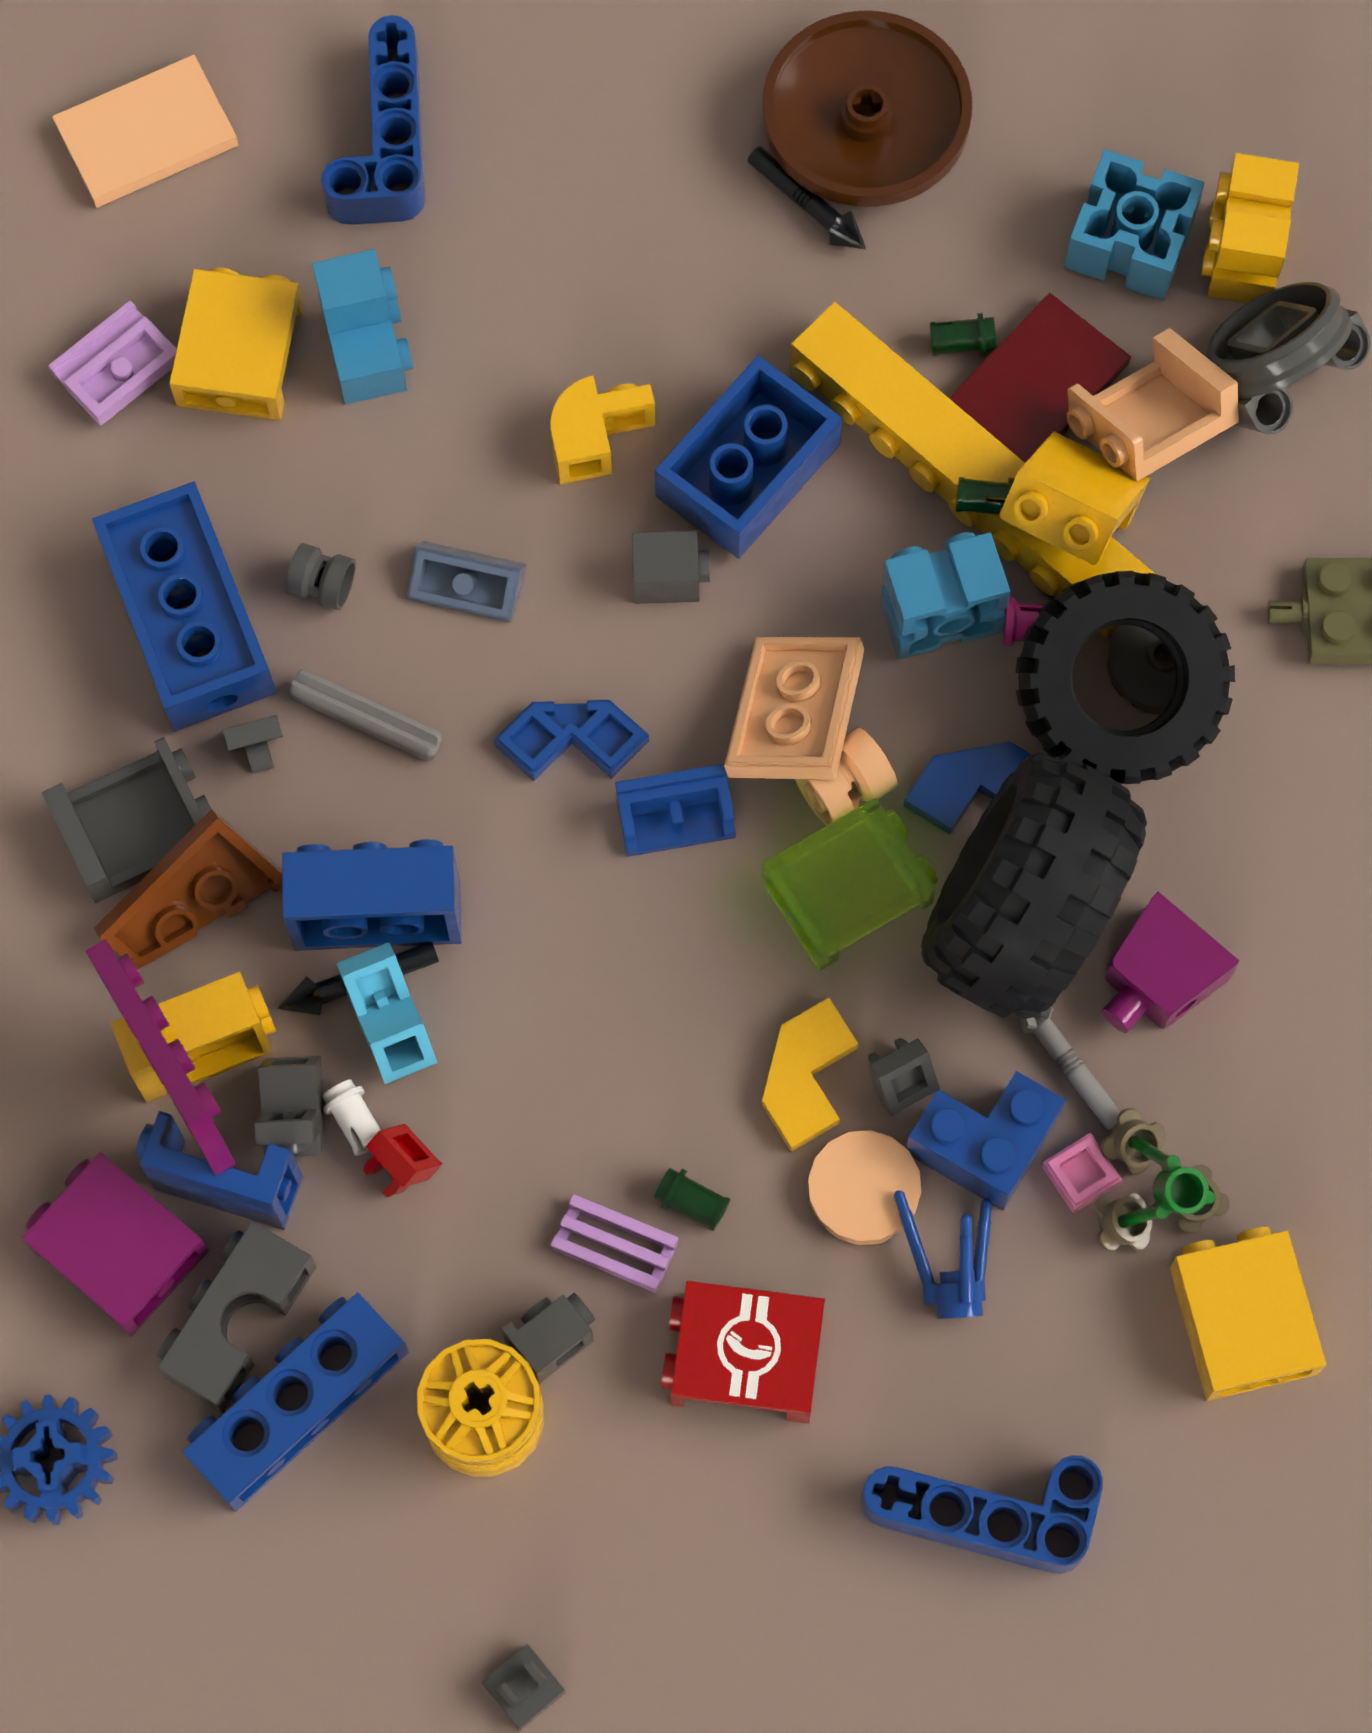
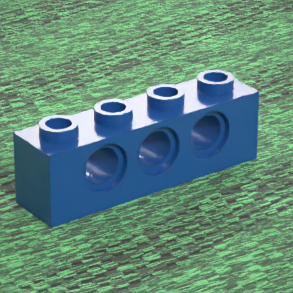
M358 1292L348 1301L344 1297H340L329 1305L318 1319L322 1324L305 1340L298 1336L290 1341L275 1357L278 1365L261 1380L258 1376L247 1380L233 1394L231 1400L234 1405L218 1420L214 1416L206 1418L189 1434L187 1440L190 1445L182 1452L235 1512L409 1353L405 1342ZM335 1345H343L350 1348L352 1356L350 1362L343 1369L330 1371L322 1367V1357L327 1349ZM298 1384L308 1389L307 1400L301 1408L294 1411H286L278 1406L279 1395L286 1387ZM248 1424L262 1426L264 1428V1438L257 1448L251 1451H241L235 1448V1436L242 1427Z

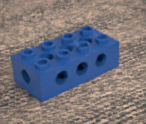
M195 481L92 518L173 732L277 694L268 665ZM172 557V558H171L170 560H168V561L159 562V561H161V560L164 559V558ZM192 603L187 608L177 609L179 606L183 604ZM211 650V652L205 656L194 657L197 653L201 651Z

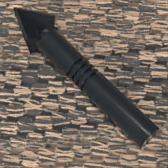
M758 146L751 152L747 160L748 163L831 233L829 245L866 249L852 211L841 215L820 196L810 192L791 178L778 161L761 146Z
M432 942L395 954L403 975L439 962ZM339 974L314 983L306 976L281 1003L278 1009L320 1015L322 1004L347 996V990L341 975Z

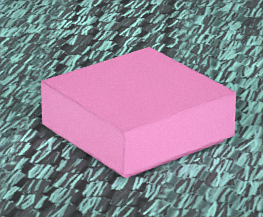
M1091 1132L1045 1160L1041 1166L1072 1213H1075L1096 1200L1099 1196L1120 1185L1122 1178L1109 1159L1102 1154L1101 1147Z

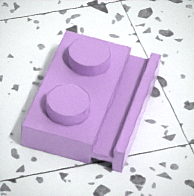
M128 301L50 363L48 367L52 376L56 380L58 379L66 387L69 394L102 426L173 369L177 348L146 316H142L131 301Z

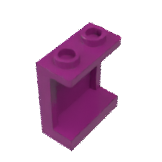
M99 1152L92 1161L85 1159L71 1171L65 1181L67 1188L53 1204L45 1202L34 1211L25 1226L28 1231L21 1238L34 1253L45 1259L108 1314L115 1324L132 1337L209 1250L196 1233L104 1154Z

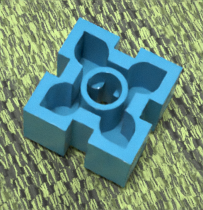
M1104 149L1090 185L1087 203H1083L1071 234L1064 268L1102 281L1105 280L1107 272L1110 270L1127 276L1124 288L1164 301L1175 274L1182 247H1185L1195 220L1205 182L1164 169L1161 180L1142 174L1144 162Z
M972 532L954 535L944 542V550L928 553L927 549L923 550L919 546L904 548L894 553L891 559L884 561L883 580L885 585H882L880 604L898 660L939 650L941 644L960 639L961 643L1003 632L1006 617L1003 609L1008 607L1011 591L991 532L977 536Z

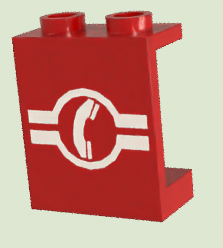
M686 1280L684 1297L673 1296L669 1331L679 1332L677 1353H665L661 1388L672 1389L671 1405L683 1407L684 1399L787 1412V1421L809 1423L825 1298Z

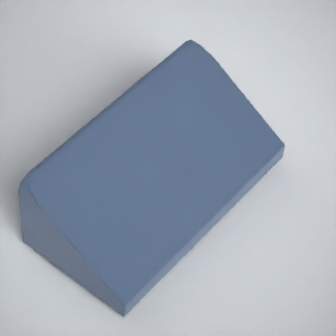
M422 541L415 547L406 598L511 622L525 576L526 564Z

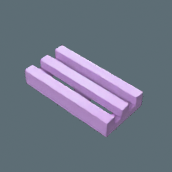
M573 1194L568 1211L560 1223V1229L551 1243V1250L657 1294L679 1243V1237ZM580 1214L663 1249L658 1254L577 1219ZM573 1232L654 1266V1270L651 1275L568 1240Z

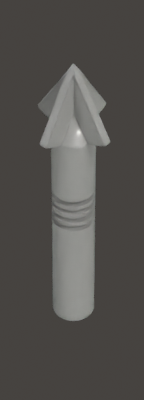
M1050 1007L1036 1017L1028 1019L1020 1017L1023 1034L1034 1033L1054 1061L1058 1060L1057 1065H1061L1060 1069L1065 1070L1063 1073L1065 1075L1068 1074V1080L1105 1129L1110 1131L1118 1125L1117 1117L1121 1111L1085 1064L1082 1065V1059L1078 1060L1079 1055L1075 1056L1076 1051H1071L1073 1049L1050 1019L1054 1008Z

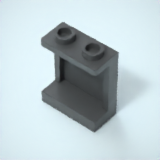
M164 737L154 741L157 748L155 753L70 793L66 792L62 783L41 792L95 904L138 884L211 810L205 795L194 799L186 783L196 777L182 748L171 752Z

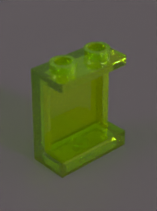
M877 798L872 799L762 863L761 882L819 971L837 962L839 951L918 904L922 909L933 904L936 890L934 885L938 883L932 866L922 854L914 856L904 841L908 838V834L901 819L892 809L885 812Z

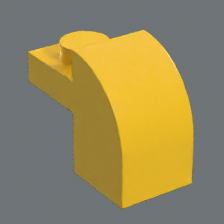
M592 375L574 382L563 391L553 407L550 421L553 455L560 485L611 475V450L607 435L656 426L655 401L651 384L642 386L631 383L620 384L612 387L607 393L598 394L594 376Z

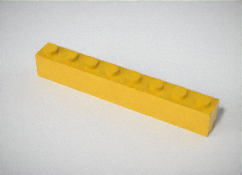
M836 302L827 308L791 343V372L805 389L809 391L816 389L830 401L833 411L840 415L845 423L849 425L856 423L869 434L871 443L882 455L890 459L895 457L909 469L910 476L919 487L930 493L935 491L949 503L951 512L961 523L969 527L975 525L984 534L991 532L998 554L1008 561L1014 559L1029 572L1031 581L1043 593L1049 596L1053 594L1058 596L1063 592L1062 590L1076 582L1116 571L1154 573L1112 536L1100 561L1096 565H1092L1001 520L999 515L966 511L956 512L959 477L971 480L1008 483V478H1015L1025 462ZM987 497L990 499L1006 500V498ZM1119 625L1105 628L1099 632L1105 638H1108Z

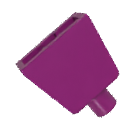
M1157 891L1109 964L1105 979L1118 993L1102 1009V1014L1112 1026L1123 1033H1127L1144 1014L1158 1027L1165 1029L1226 984L1233 976L1240 960Z

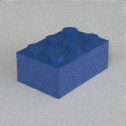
M757 355L655 469L656 497L736 558L740 559L840 445L842 417Z
M431 839L413 841L409 844V847L387 848L385 844L379 842H362L355 844L353 850L330 851V848L325 845L308 844L298 847L296 852L282 853L283 920L295 951L372 948L387 942L390 943L391 947L420 946L428 942H432L433 945L462 944L460 877L453 845L443 846L442 842Z

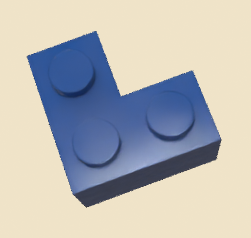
M1018 1071L1011 1078L988 1118L944 1092L937 1090L909 1135L906 1149L910 1151L914 1159L980 1198L990 1199L992 1205L1004 1211L1058 1121L1066 1099Z

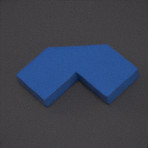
M587 700V703L554 704V701L531 702L494 739V744L497 749L533 781L571 744L578 748L612 779L649 742V734L610 700Z
M1008 741L933 756L904 799L903 806L946 833L951 834L979 791L994 799L1008 776L1017 769L1023 759L1032 754Z

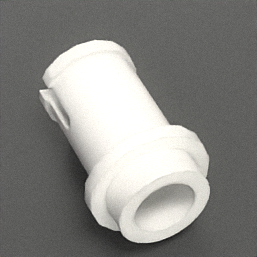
M349 1079L337 1084L323 1094L322 1098L326 1103L323 1110L326 1115L332 1114L353 1148L354 1155L359 1156L369 1151L365 1146L381 1129L361 1097L365 1093L362 1086L355 1087L353 1081Z

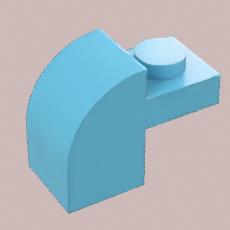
M389 942L336 963L358 1023L385 1084L438 1063L424 1024L409 994L396 955Z

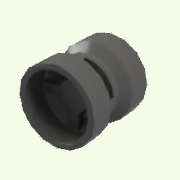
M301 543L289 567L286 593L301 599L313 596L319 598L323 606L340 610L344 606L353 584L356 561L353 558L340 554L329 557L323 555L320 548Z

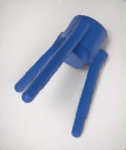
M897 1190L894 1193V1199L923 1285L924 1305L936 1304L937 1319L983 1316L982 1301H986L985 1272L991 1226V1200L985 1198L980 1205L974 1262L972 1217L969 1214H963L961 1216L960 1270L940 1272V1283H935L905 1193L902 1190Z

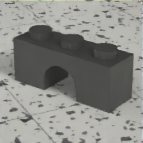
M253 1220L244 1233L238 1230L230 1238L221 1255V1260L225 1262L213 1282L206 1279L199 1286L189 1305V1309L194 1312L182 1330L174 1328L168 1334L157 1355L162 1360L157 1369L166 1380L222 1414L232 1401L233 1394L243 1384L254 1366L247 1353L228 1342L227 1327L231 1317L238 1309L252 1303L268 1305L286 1316L316 1269L310 1254Z

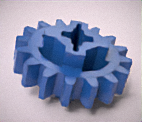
M51 1394L44 1396L42 1409L36 1410L27 1400L21 1402L24 1417L17 1421L5 1414L2 1418L9 1431L5 1437L0 1436V1472L2 1474L0 1476V1493L11 1491L4 1505L14 1512L26 1504L24 1518L32 1523L37 1521L42 1511H46L47 1519L52 1525H59L61 1513L66 1509L77 1520L82 1518L83 1513L80 1503L88 1499L90 1502L99 1505L102 1499L94 1490L98 1483L112 1484L114 1481L111 1474L103 1469L105 1463L117 1460V1453L113 1449L102 1447V1444L113 1436L107 1426L92 1429L99 1415L92 1408H89L79 1416V1402L72 1397H68L62 1409L58 1408L56 1400ZM63 1423L80 1430L88 1444L82 1445L80 1442L69 1443L66 1440V1431L63 1429ZM36 1428V1434L24 1447H19L24 1437ZM54 1445L64 1456V1460L55 1461L53 1471L49 1472L40 1464V1460L50 1457V1449ZM86 1472L80 1483L68 1492V1485L79 1473ZM16 1475L36 1477L40 1497L26 1492L20 1485Z

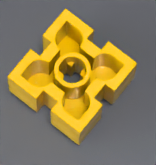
M1235 153L1230 173L1220 171L1216 196L1212 201L1208 229H1211L1209 241L1205 247L1201 275L1210 277L1207 297L1248 303L1276 289L1277 278L1280 276L1286 255L1291 222L1290 215L1294 201L1299 163Z

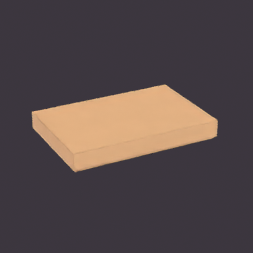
M195 55L52 116L54 124L96 208L239 146L237 136Z
M755 637L724 764L728 778L836 780L865 650L861 637Z

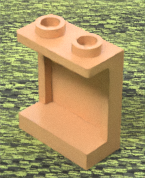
M1170 328L1153 337L1154 362L1095 396L1091 395L1078 383L1067 389L1069 404L1067 421L1073 433L1078 438L1086 439L1103 454L1111 466L1121 468L1136 482L1239 422L1238 382Z

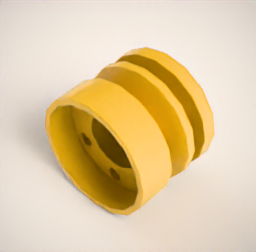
M491 1339L461 1341L442 1350L426 1367L417 1389L418 1417L434 1453L451 1469L472 1477L499 1476L519 1467L536 1449L544 1428V1403L539 1384L530 1364L512 1347ZM475 1392L482 1398L492 1394L488 1400L491 1410L484 1415L477 1409L467 1413L471 1408L468 1397Z

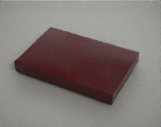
M1049 293L949 399L1026 463L1054 431L1063 435L1070 428L1067 421V412L1069 411L1067 389L1078 383L1091 395H1097L1107 389L1129 365L1131 356L1058 298Z

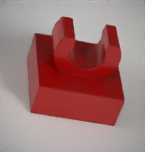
M406 1124L378 1131L365 1146L372 1153L373 1157L365 1163L363 1172L370 1176L378 1173L384 1167L392 1175L391 1183L382 1192L386 1197L402 1193L410 1185L429 1180L442 1165Z

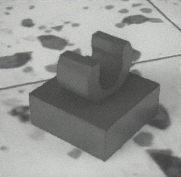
M277 715L223 729L228 751L245 747L252 773L274 768L267 741L283 737Z
M902 1038L896 1039L894 1043L897 1050L881 1059L875 1052L868 1055L869 1068L879 1098L891 1116L940 1089L929 1052L918 1038L910 1043Z
M528 1644L481 1682L519 1731L566 1693L565 1689Z

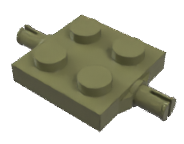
M1305 558L1302 568L1304 592L1301 600H1269L1267 605L1268 624L1300 623L1307 639L1309 665H1372V558Z

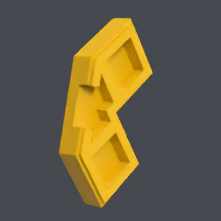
M830 998L825 999L781 1025L767 1078L762 1106L791 1152L840 1123V1118L813 1075L857 1050L859 1044Z

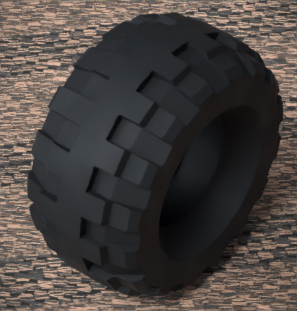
M1039 752L1026 757L1019 763L1017 769L1008 776L999 792L989 803L971 836L966 841L959 854V858L943 885L938 901L927 922L928 926L921 942V955L923 962L938 973L937 981L941 985L1002 1018L1008 1017L1010 1014L1025 1019L1041 1015L1043 1011L1048 1010L1056 1002L1057 997L1063 990L1067 989L1085 959L1089 957L1099 941V937L1114 914L1121 900V895L1127 882L1131 879L1138 862L1137 857L1140 849L1143 847L1146 836L1145 827L1147 822L1143 808L1131 800L1130 790L1096 769L1065 754L1054 758Z

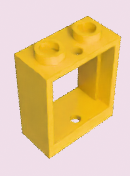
M240 971L158 1003L170 1025L160 1032L168 1044L179 1039L195 1067V1070L186 1074L192 1085L273 1053L267 1035L277 1031L258 985L250 988L246 987ZM124 1018L111 1022L129 1073L146 1103L168 1095Z

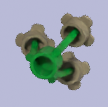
M1126 1108L1118 1114V1125L1112 1135L1104 1138L1101 1143L1102 1154L1109 1160L1119 1159L1124 1162L1127 1170L1133 1174L1144 1172L1154 1162L1161 1166L1162 1171L1153 1182L1152 1193L1155 1203L1150 1207L1146 1205L1140 1195L1135 1193L1120 1199H1115L1110 1194H1104L1097 1198L1094 1208L1100 1216L1101 1227L1098 1241L1105 1250L1113 1251L1119 1246H1130L1134 1250L1144 1249L1150 1240L1149 1233L1152 1227V1219H1164L1170 1213H1177L1179 1216L1178 1225L1183 1231L1194 1233L1200 1230L1203 1221L1213 1215L1222 1216L1228 1211L1229 1198L1226 1194L1220 1193L1217 1185L1211 1180L1212 1171L1207 1166L1181 1167L1180 1160L1176 1155H1167L1161 1151L1162 1143L1165 1140V1130L1162 1125L1157 1122L1147 1123L1141 1119L1140 1113L1133 1108Z

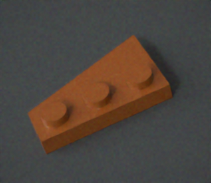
M211 809L94 927V930L101 940L106 939L109 946L119 955L123 956L127 953L136 969H140L197 937L198 929L225 914H228L231 918L248 908L246 902L271 888L274 892L283 888L282 870Z

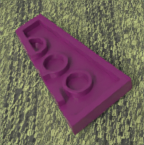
M106 939L85 950L190 1133L193 1134L214 1174L218 1175L234 1166L236 1163L212 1120L213 1117L222 1112L204 1082L193 1087L186 1074L195 1070V1067L179 1039L168 1044L160 1032L170 1025L154 997L150 996L143 1001L141 1000L135 988L144 984V981L129 955L126 953L117 958Z

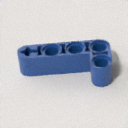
M390 15L382 17L374 22L369 30L373 156L338 158L327 164L322 172L321 182L328 213L334 220L342 224L407 221L419 215L424 207L425 187L419 58L413 26L408 20L400 16ZM397 49L399 62H389L390 50ZM394 92L405 93L403 96L399 98L386 97L390 93ZM395 138L407 139L406 142L399 145L388 143ZM399 184L410 186L405 191L400 192L389 190ZM347 187L357 189L355 192L348 195H342L337 193L341 189Z
M1072 1455L1063 1458L1054 1466L1046 1482L1041 1505L899 1467L885 1466L876 1469L868 1477L863 1488L861 1505L866 1517L880 1527L1042 1571L1062 1574L1074 1569L1087 1552L1103 1489V1477L1099 1467L1092 1460L1084 1456ZM1068 1472L1083 1476L1089 1486V1495L1081 1500L1067 1498L1060 1490L1059 1477ZM886 1484H892L897 1487L896 1496L910 1502L914 1501L916 1490L925 1492L918 1510V1520L909 1517L913 1505L899 1501L894 1503L892 1510H885L880 1507L881 1498L872 1494V1492L881 1493L885 1489ZM941 1498L954 1501L961 1510V1521L950 1527L937 1524L931 1517L930 1505L935 1500ZM996 1514H1006L1012 1517L1019 1529L1018 1537L1009 1542H1000L994 1539L988 1531L987 1520ZM1054 1529H1063L1069 1532L1076 1544L1075 1553L1066 1558L1051 1554L1045 1544V1534Z

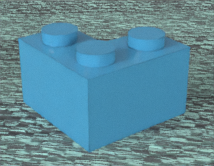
M375 249L312 263L345 405L407 391L404 371L413 369L407 339L401 338L396 340L392 325L400 323L402 320L391 267L380 268Z

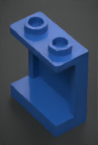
M159 1111L154 1125L147 1123L144 1126L137 1144L136 1156L141 1158L139 1164L155 1190L285 1230L303 1179L290 1149L269 1143L257 1176L234 1168H229L215 1175L207 1160L182 1153L185 1139L171 1114Z

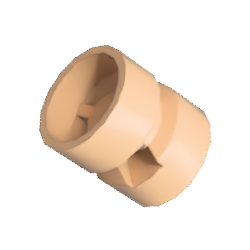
M860 727L853 729L845 735L836 780L795 779L807 804L816 816L830 829H835L859 813L860 801L873 803L896 788L898 783L895 772L881 748Z

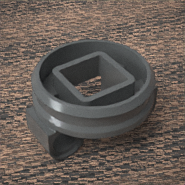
M1316 282L1295 283L1277 288L1239 308L1216 329L1209 341L1206 357L1238 382L1239 422L1235 426L1265 434H1275L1288 424L1292 415V399L1286 386L1303 379L1322 365L1351 370L1364 362L1370 350L1369 333L1357 311L1347 310L1339 305V295L1333 288Z

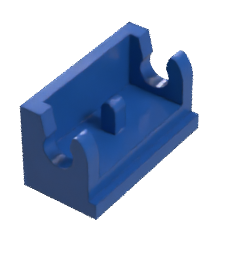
M725 763L615 782L616 801L627 857L736 838L733 821L735 817L727 773L724 767Z

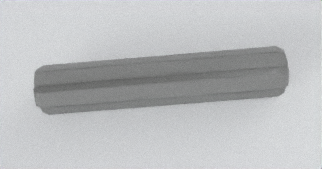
M298 671L291 682L289 692L293 700L422 760L431 761L440 748L442 739L439 731L309 671Z

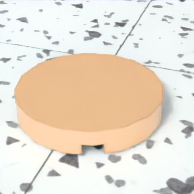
M872 1130L847 1132L829 1141L815 1157L808 1177L809 1205L814 1215L817 1216L819 1222L835 1238L855 1245L881 1244L901 1232L903 1225L894 1199V1193L897 1190H902L905 1193L913 1218L922 1193L920 1170L910 1151L893 1137Z

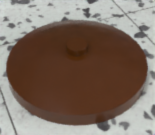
M881 11L840 13L819 20L796 34L778 53L767 74L764 85L762 103L764 132L768 145L780 166L791 178L810 192L824 199L850 206L877 207L906 201L927 191L946 176L956 164L966 145L970 131L972 116L970 83L966 71L954 51L943 39L924 25L897 14Z

